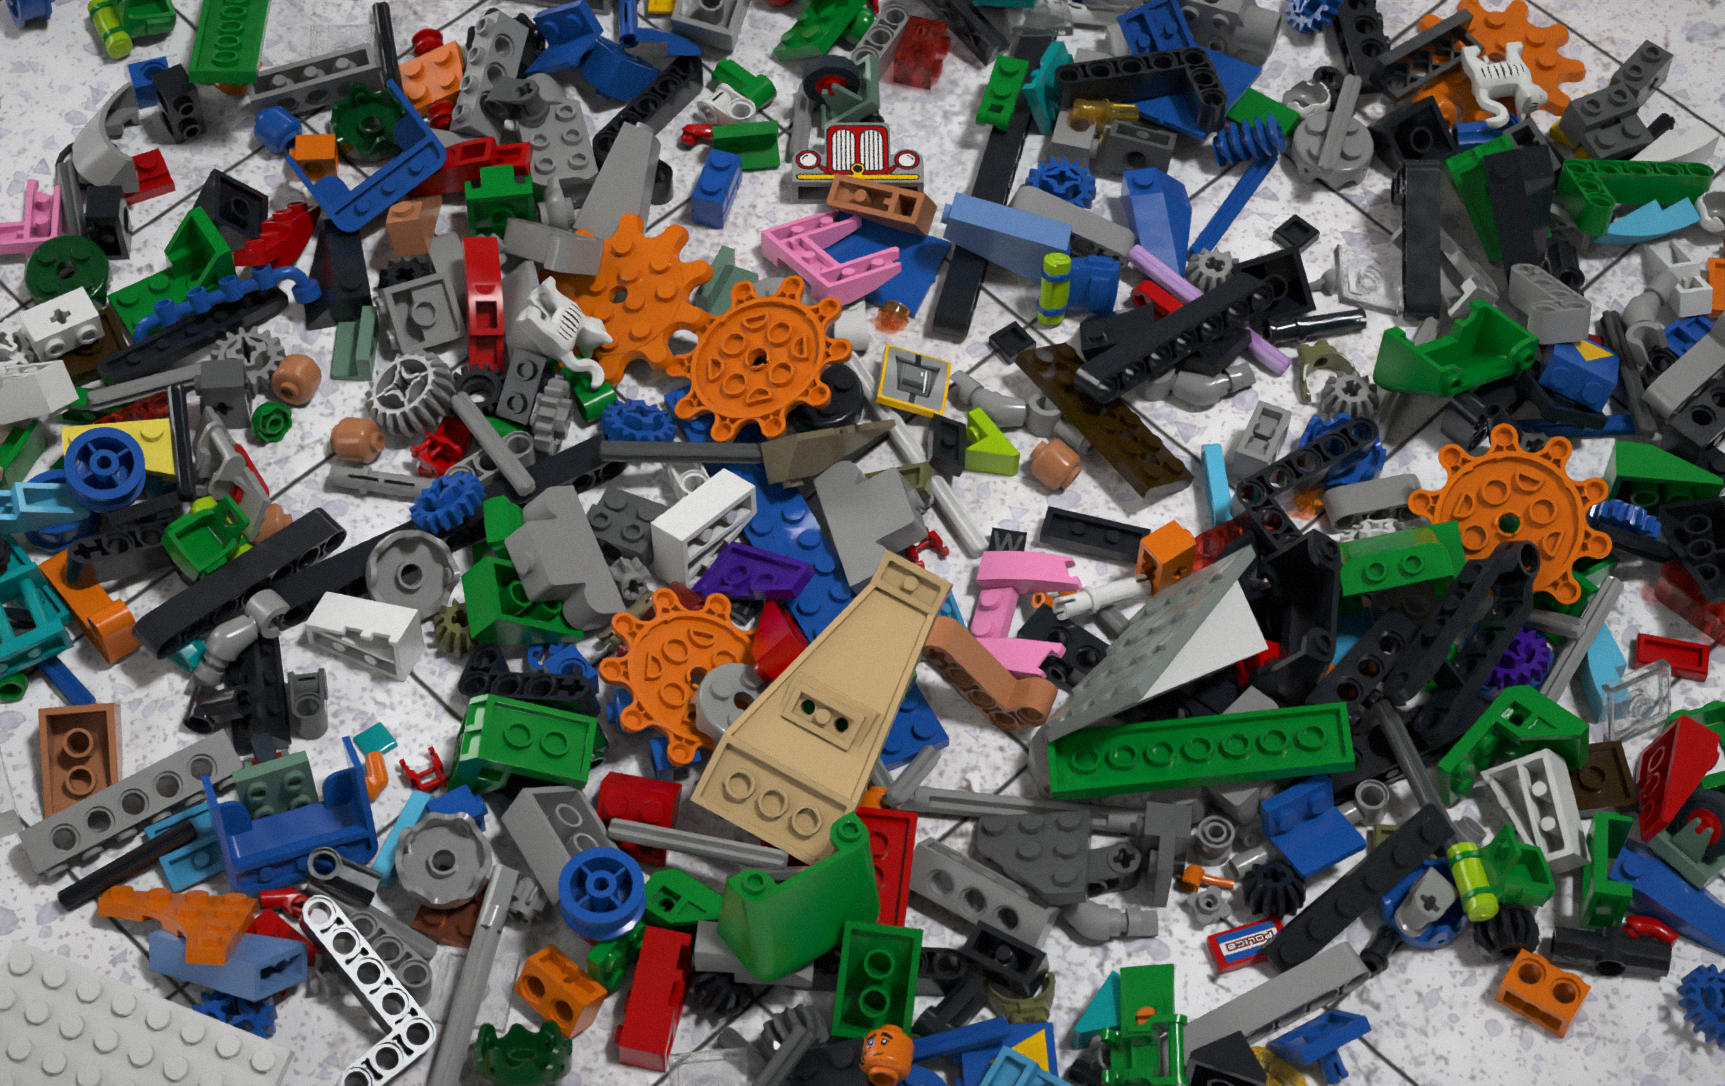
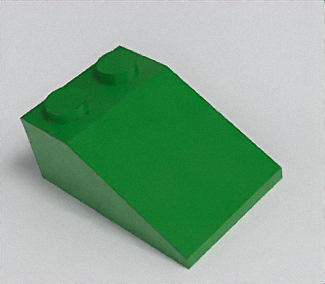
M1615 441L1602 478L1607 483L1609 489L1606 501L1610 502V500L1617 499L1627 504L1641 506L1647 510V515L1656 516L1657 521H1660L1658 505L1719 497L1724 485L1723 478L1654 445L1634 441Z
M486 555L461 576L471 639L501 646L580 642L584 639L583 630H577L572 627L564 617L562 610L563 600L531 602L528 599L512 561Z
M851 919L845 920L831 1035L847 1038L862 1036L865 1039L866 1034L872 1030L880 1029L883 1025H894L901 1028L903 1033L909 1037L911 1036L924 929Z

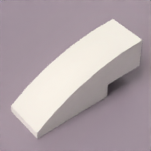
M1701 120L1681 136H1678L1669 129L1630 161L1704 163L1714 155L1720 134Z
M1676 237L1645 241L1644 250L1654 277L1660 271L1667 270L1675 274L1680 281L1671 291V297L1667 301L1678 317L1712 313L1713 288L1700 276L1701 263Z

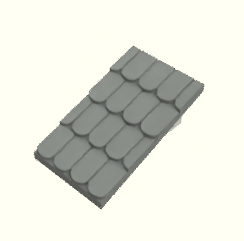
M1251 544L1159 591L1129 619L1131 626L1105 650L1107 656L1072 689L1073 696L1047 720L1049 727L1044 732L1049 743L1073 731L1216 674L1269 649L1238 581V578L1256 557Z

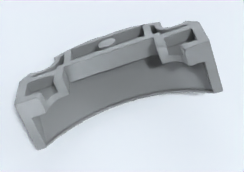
M132 82L126 83L108 99L83 127L74 141L72 161L75 171L83 183L90 182L95 186L122 185L124 193L139 192V178L137 171H135L133 158L116 148L108 138V136L123 134L125 129L124 123L129 119H132L133 124L139 122V109Z
M1402 225L1390 237L1392 243L1401 251ZM1440 226L1441 296L1448 306L1449 316L1455 318L1472 312L1468 308L1469 303L1481 298L1493 305L1499 299L1497 296L1499 291L1495 283L1472 255L1461 244L1454 241Z
M533 260L524 261L502 279L504 328L510 363L515 348H526L542 353L537 344L528 337L516 322L521 311L530 305L527 300L531 293L539 286ZM541 313L540 318L545 320L546 317Z

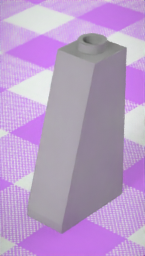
M624 121L572 227L575 231L584 229L594 234L596 239L605 240L617 232L620 219L624 214L635 213L644 221L643 232L645 236L661 143L654 135V129L640 122L632 125Z

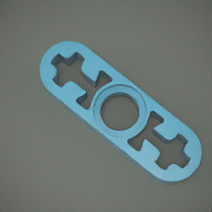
M1220 443L1202 444L1201 467L1211 528L1213 533L1231 532L1233 528V518L1229 512L1231 499L1222 447Z
M417 789L410 795L373 866V870L383 873L380 886L391 889L398 881L395 856L399 834L406 826L413 827L428 814L426 803L435 799L434 795Z

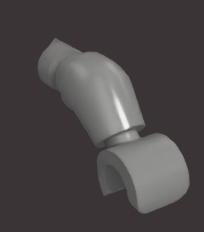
M1660 271L1644 289L1642 294L1633 297L1629 301L1622 316L1623 322L1628 329L1625 333V338L1632 358L1636 365L1641 367L1647 364L1648 356L1646 350L1655 345L1661 348L1669 346L1663 327L1655 321L1659 316L1660 308L1670 299L1671 291L1680 282L1678 277L1670 271Z
M1248 362L1222 369V374L1219 372L1215 377L1180 371L1176 375L1174 365L1158 373L1159 377H1152L1136 387L1139 395L1149 401L1164 400L1173 391L1174 397L1195 406H1206L1219 402L1220 397L1227 394V390L1229 392L1240 390L1256 383V379Z
M962 370L954 372L949 378L962 387L958 395L959 399L966 405L972 406L973 410L980 407L998 428L1023 426L1025 421L1027 429L1032 434L1039 437H1052L1055 425L1064 417V414L1058 408L1044 410L1046 395L1043 392L1033 394L1029 398L1028 404H1025L1024 399L1004 396L997 391L991 392L988 389H984L983 385Z
M271 589L257 592L247 602L244 610L245 615L220 624L212 631L205 642V647L207 648L203 654L205 659L200 660L187 687L194 689V687L199 685L212 687L219 684L224 674L223 668H227L231 661H235L245 648L258 639V632L265 638H275L281 635L280 630L271 620L279 614H285L290 606L279 594Z
M1088 898L1087 903L1056 904L1061 907L1057 918L1063 916L1082 936L1092 940H1109L1110 936H1120L1121 932H1125L1126 936H1158L1159 922L1157 910L1141 911L1140 908H1126L1125 913H1120L1119 908L1109 909L1108 905L1097 904Z

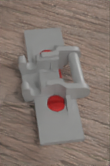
M205 406L192 447L197 454L193 467L199 478L207 477V479L202 483L195 482L196 495H210L215 500H219V502L223 497L230 495L250 520V524L245 529L244 534L249 542H254L261 532L260 525L266 518L265 511L271 505L268 486L245 449L233 440L220 417L215 414L211 406ZM226 509L227 515L231 516V513L233 514V512L229 509Z

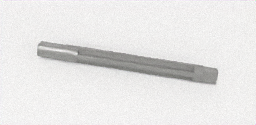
M918 786L901 806V810L971 817L1091 810L1093 819L1092 829L1136 834L1137 815H1145V809L1052 801L931 788L927 786Z
M501 864L493 866L428 1086H457L519 876L518 871Z

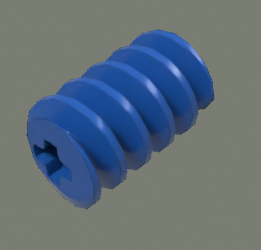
M1272 113L1267 115V124H1263L1260 116L1255 117L1254 127L1250 126L1247 119H1243L1241 130L1238 129L1235 122H1230L1229 133H1226L1223 128L1217 131V135L1213 138L1214 156L1220 167H1225L1227 161L1230 164H1237L1240 158L1243 161H1250L1252 155L1259 159L1264 156L1265 152L1272 156L1275 155L1277 149L1282 153L1286 151L1283 130Z

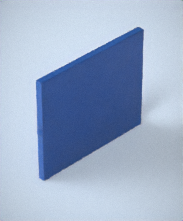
M1196 44L1198 48H1202L1209 54L1227 93V114L1244 95L1248 86L1251 87L1262 74V68ZM1182 93L1124 100L1119 103V109L1203 141L1211 133L1198 128Z
M839 210L834 221H844L853 215ZM861 218L862 227L823 249L841 264L895 246L898 247L899 259L892 262H901V272L865 295V302L915 318L931 285L936 281V276L951 249L952 242L930 235L925 237L899 231Z

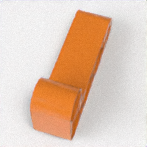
M68 548L39 564L38 567L46 581L70 610L75 623L107 663L111 665L142 646L132 636V630L136 621L126 604L120 598L113 602L100 584L77 587L68 583L64 576Z

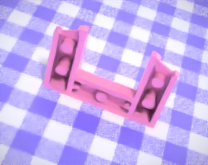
M28 179L25 220L0 223V255L25 253L28 260L35 248L53 237L62 236V197L59 185L54 187V193L50 195L38 192V180Z
M830 209L761 231L762 255L777 268L788 265L811 284L812 298L818 303L827 297H835L844 306L869 294L901 272V262H892L899 259V248L896 246L841 264L823 250L862 227V219L859 216L853 215L847 220L836 222L834 221L836 210Z
M1027 551L983 552L976 581L982 589L970 633L1017 680L1031 677L1045 679L1047 677L1046 674L1038 668L1047 656H1056L1061 659L1065 654L1066 648L1062 643L1008 638L1020 594H1034L1037 591L1048 593L1082 589V583L1078 576L1070 577L1067 568L1076 565L1072 557Z

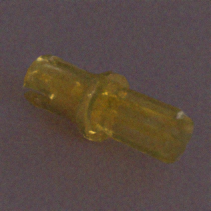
M1076 98L1074 100L1075 103H1073L1072 114L1074 120L1101 121L1102 124L1106 125L1108 121H1113V119L1135 123L1139 116V107L1137 105L1110 103L1108 98H1104L1103 101Z

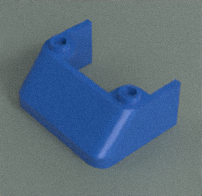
M392 78L386 82L388 89L407 112V115L399 120L394 128L395 141L403 152L350 191L346 184L335 176L323 177L315 184H312L290 154L284 158L337 228L346 233L359 231L390 208L391 205H394L438 172L446 162L447 155L443 144Z
M350 736L342 737L348 768L336 771L324 780L322 785L324 801L251 821L247 807L240 802L227 801L218 804L209 775L201 776L211 823L227 879L234 893H244L247 896L258 894L261 890L276 889L307 880L305 870L308 857L312 851L319 847L333 848L340 856L359 864L367 863L375 857L378 851V840L363 767ZM319 860L313 865L314 870L320 875H326L334 871L332 864L326 860Z

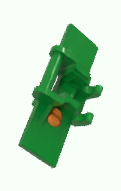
M1174 964L1120 968L1121 1031H1113L1107 1027L1101 1028V1041L1108 1044L1111 1048V1071H1101L1102 1085L1189 1086V1079L1184 1076V1027L1188 1024L1186 1015L1175 1014ZM1164 1033H1168L1169 1077H1161L1160 1037Z

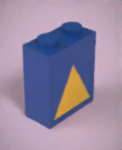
M1588 339L1548 344L1542 354L1538 383L1601 413L1617 385L1620 354Z
M1053 1022L1011 1024V1037L1009 1039L951 1054L952 1065L960 1066L961 1078H955L954 1086H979L1004 1045L1036 1061L1040 1068L1059 1078Z

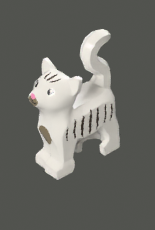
M1521 41L1507 43L1506 59L1489 64L1487 55L1482 56L1481 59L1477 58L1480 55V49L1477 45L1462 47L1460 60L1464 72L1471 80V93L1476 97V101L1482 110L1496 116L1486 121L1487 126L1491 129L1503 127L1510 119L1507 109L1501 103L1493 101L1495 99L1513 96L1515 98L1517 118L1520 122L1525 120L1526 114L1537 111L1540 105L1547 102V92L1532 82L1530 70L1520 58L1523 48Z
M550 276L533 290L527 300L530 305L521 311L516 322L528 337L537 344L543 354L559 361L572 372H588L592 378L591 388L593 390L599 389L604 383L605 373L602 367L590 358L593 355L594 349L600 345L612 343L613 339L606 333L602 320L585 316L575 302L556 290V281ZM541 313L546 317L545 320L540 318ZM575 342L584 356L582 359L575 358L572 352Z

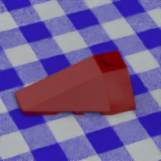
M774 599L765 601L751 651L756 661V664L752 667L766 683L770 680L774 682L809 646L808 641L795 622Z
M1681 714L1640 753L1635 781L1636 785L1642 788V791L1637 796V803L1644 806L1639 814L1641 840L1646 843L1671 822L1706 773L1714 768L1720 757V752L1717 751L1720 735L1684 714Z

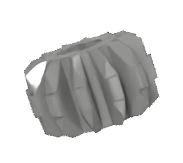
M1216 246L1210 252L1203 247L1200 254H1192L1188 267L1185 270L1186 280L1205 294L1235 276L1232 265L1239 263V259L1231 258L1230 250L1221 253Z
M1340 370L1337 377L1329 376L1324 388L1321 390L1322 414L1330 415V420L1339 413H1346L1351 418L1365 416L1372 419L1379 405L1377 384L1369 383L1368 375L1363 377L1357 376L1356 370L1350 375Z

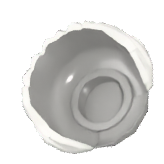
M1302 79L1291 90L1285 91L1282 96V105L1299 113L1300 121H1303L1312 115L1327 112L1330 108L1331 95L1329 94V89H1326L1327 87L1323 83L1311 84L1307 80Z
M1713 190L1712 192H1704L1702 196L1697 198L1694 205L1701 219L1697 223L1707 233L1723 237L1725 236V191L1719 190L1717 192Z

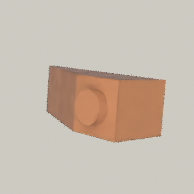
M835 173L826 201L828 207L899 231L928 237L937 209V205L926 193Z
M441 195L408 199L390 206L385 224L396 258L429 253L443 201Z

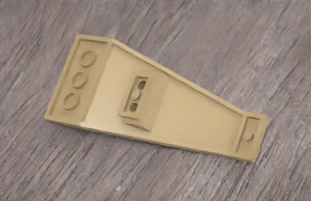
M886 550L871 582L724 732L690 800L810 866L835 854L836 850L829 840L830 828L837 819L852 811L856 813L923 653V645L932 623L938 616L954 584L890 550ZM807 700H811L815 704V711L810 715L804 711V703ZM840 718H845L848 722V729L845 732H840L837 729L836 724Z

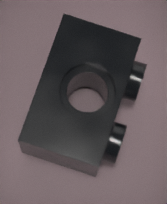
M122 185L88 186L84 218L90 240L95 242L104 251L108 260L130 259L133 227Z
M978 920L960 952L961 957L966 958L968 970L986 979H990L992 982L1026 999L1035 996L1050 969L1047 953L981 920Z

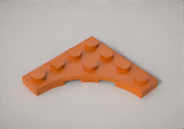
M118 885L107 889L98 900V916L145 922L154 918L162 924V929L171 932L177 937L185 936V963L225 966L258 914V898H247V895L244 893L211 896L207 891L192 890L186 894L171 893V890L167 888L134 891L131 886Z

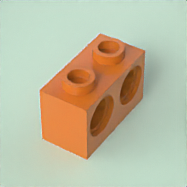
M553 944L528 957L513 989L518 996L546 1020L556 1021L560 1027V1032L568 1039L594 1023L608 993L605 988Z
M1522 948L1502 980L1495 1001L1564 1039L1584 1005L1591 986L1584 983L1576 974L1564 972L1550 964L1543 956L1537 953H1530ZM1520 978H1528L1531 981H1533L1534 984H1527L1523 982ZM1555 997H1562L1569 1003H1561Z

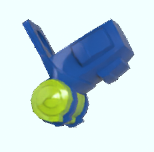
M1068 245L1066 254H1046L1040 271L1042 276L1041 288L1036 304L1038 321L1046 325L1062 323L1067 310H1078L1087 314L1112 312L1119 289L1120 262L1113 261V258L1096 255H1088L1087 258H1070L1071 245Z

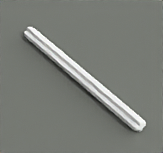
M852 350L851 359L843 364L850 367L862 382L864 401L878 421L895 419L896 426L886 432L909 465L926 462V452L896 409L875 402L877 382L856 352ZM932 468L931 491L934 494V502L970 554L974 557L981 556L984 551H988V541L940 472Z

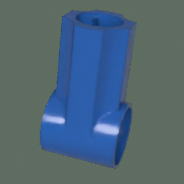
M1509 113V121L1499 129L1489 128L1486 121L1453 123L1451 132L1459 151H1467L1502 136V131L1520 123L1519 119L1514 114Z

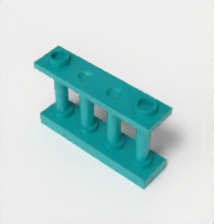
M35 561L27 565L18 566L11 572L0 576V640L2 642L0 644V680L74 647L61 619L58 618L50 622L36 590L47 585V582ZM23 596L36 628L16 637L2 604Z

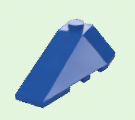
M599 36L595 40L596 46L593 49L584 53L579 58L580 64L578 65L586 81L597 88L595 93L608 101H613L614 97L624 101L633 99L662 73V71L640 56L635 58L623 51L624 47L603 36Z
M1156 167L1123 171L1120 198L1129 229L1136 238L1134 246L1136 244L1141 245L1184 278L1192 207L1185 185ZM1143 273L1144 280L1152 281L1160 288L1165 290L1167 293L1172 295L1170 292H1168L1166 289H1164L1162 286L1156 283L1153 279H1151L1149 276Z
M1628 837L1607 879L1633 884L1632 899L1626 911L1634 915L1655 917L1680 936L1725 956V904L1705 887L1699 889L1696 885L1686 881L1677 869L1666 860L1657 857L1649 846Z

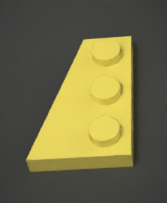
M169 418L61 427L64 457L71 442L83 432L99 427L116 428L131 435L140 445L145 458L146 474L162 476L163 481L175 483Z

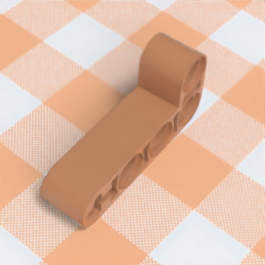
M938 616L934 619L923 645L922 655L990 723L1006 731L1045 725L1058 693L1053 683L1039 677L1017 680L957 620L947 616Z

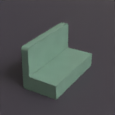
M722 245L711 264L714 270L712 279L708 283L700 285L695 293L696 307L715 316L725 313L730 308L732 303L731 290L736 283L744 280L751 283L759 281L757 273L735 266V249Z
M362 306L360 322L338 323L331 371L333 380H373L379 335L376 306Z

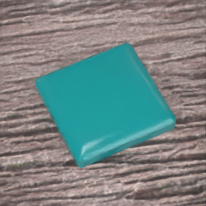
M382 722L376 723L353 737L354 742L365 756L374 751L381 752L384 755L398 746V743Z

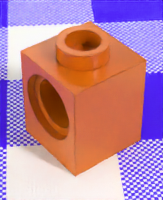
M296 135L295 149H290L289 154L310 181H319L326 176L338 177L339 153L336 135Z

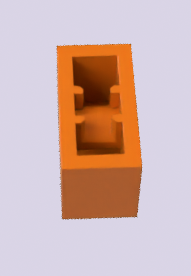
M1175 520L1140 540L1135 576L1145 574L1147 578L1140 582L1150 580L1151 592L1149 596L1151 598L1159 591L1192 574L1197 543L1192 533L1187 529H1183Z

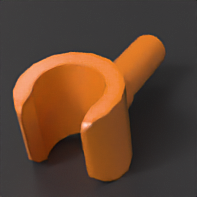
M1193 864L1188 866L1182 874L1179 888L1188 893H1197L1201 884L1233 889L1234 880L1205 874V871L1200 866Z

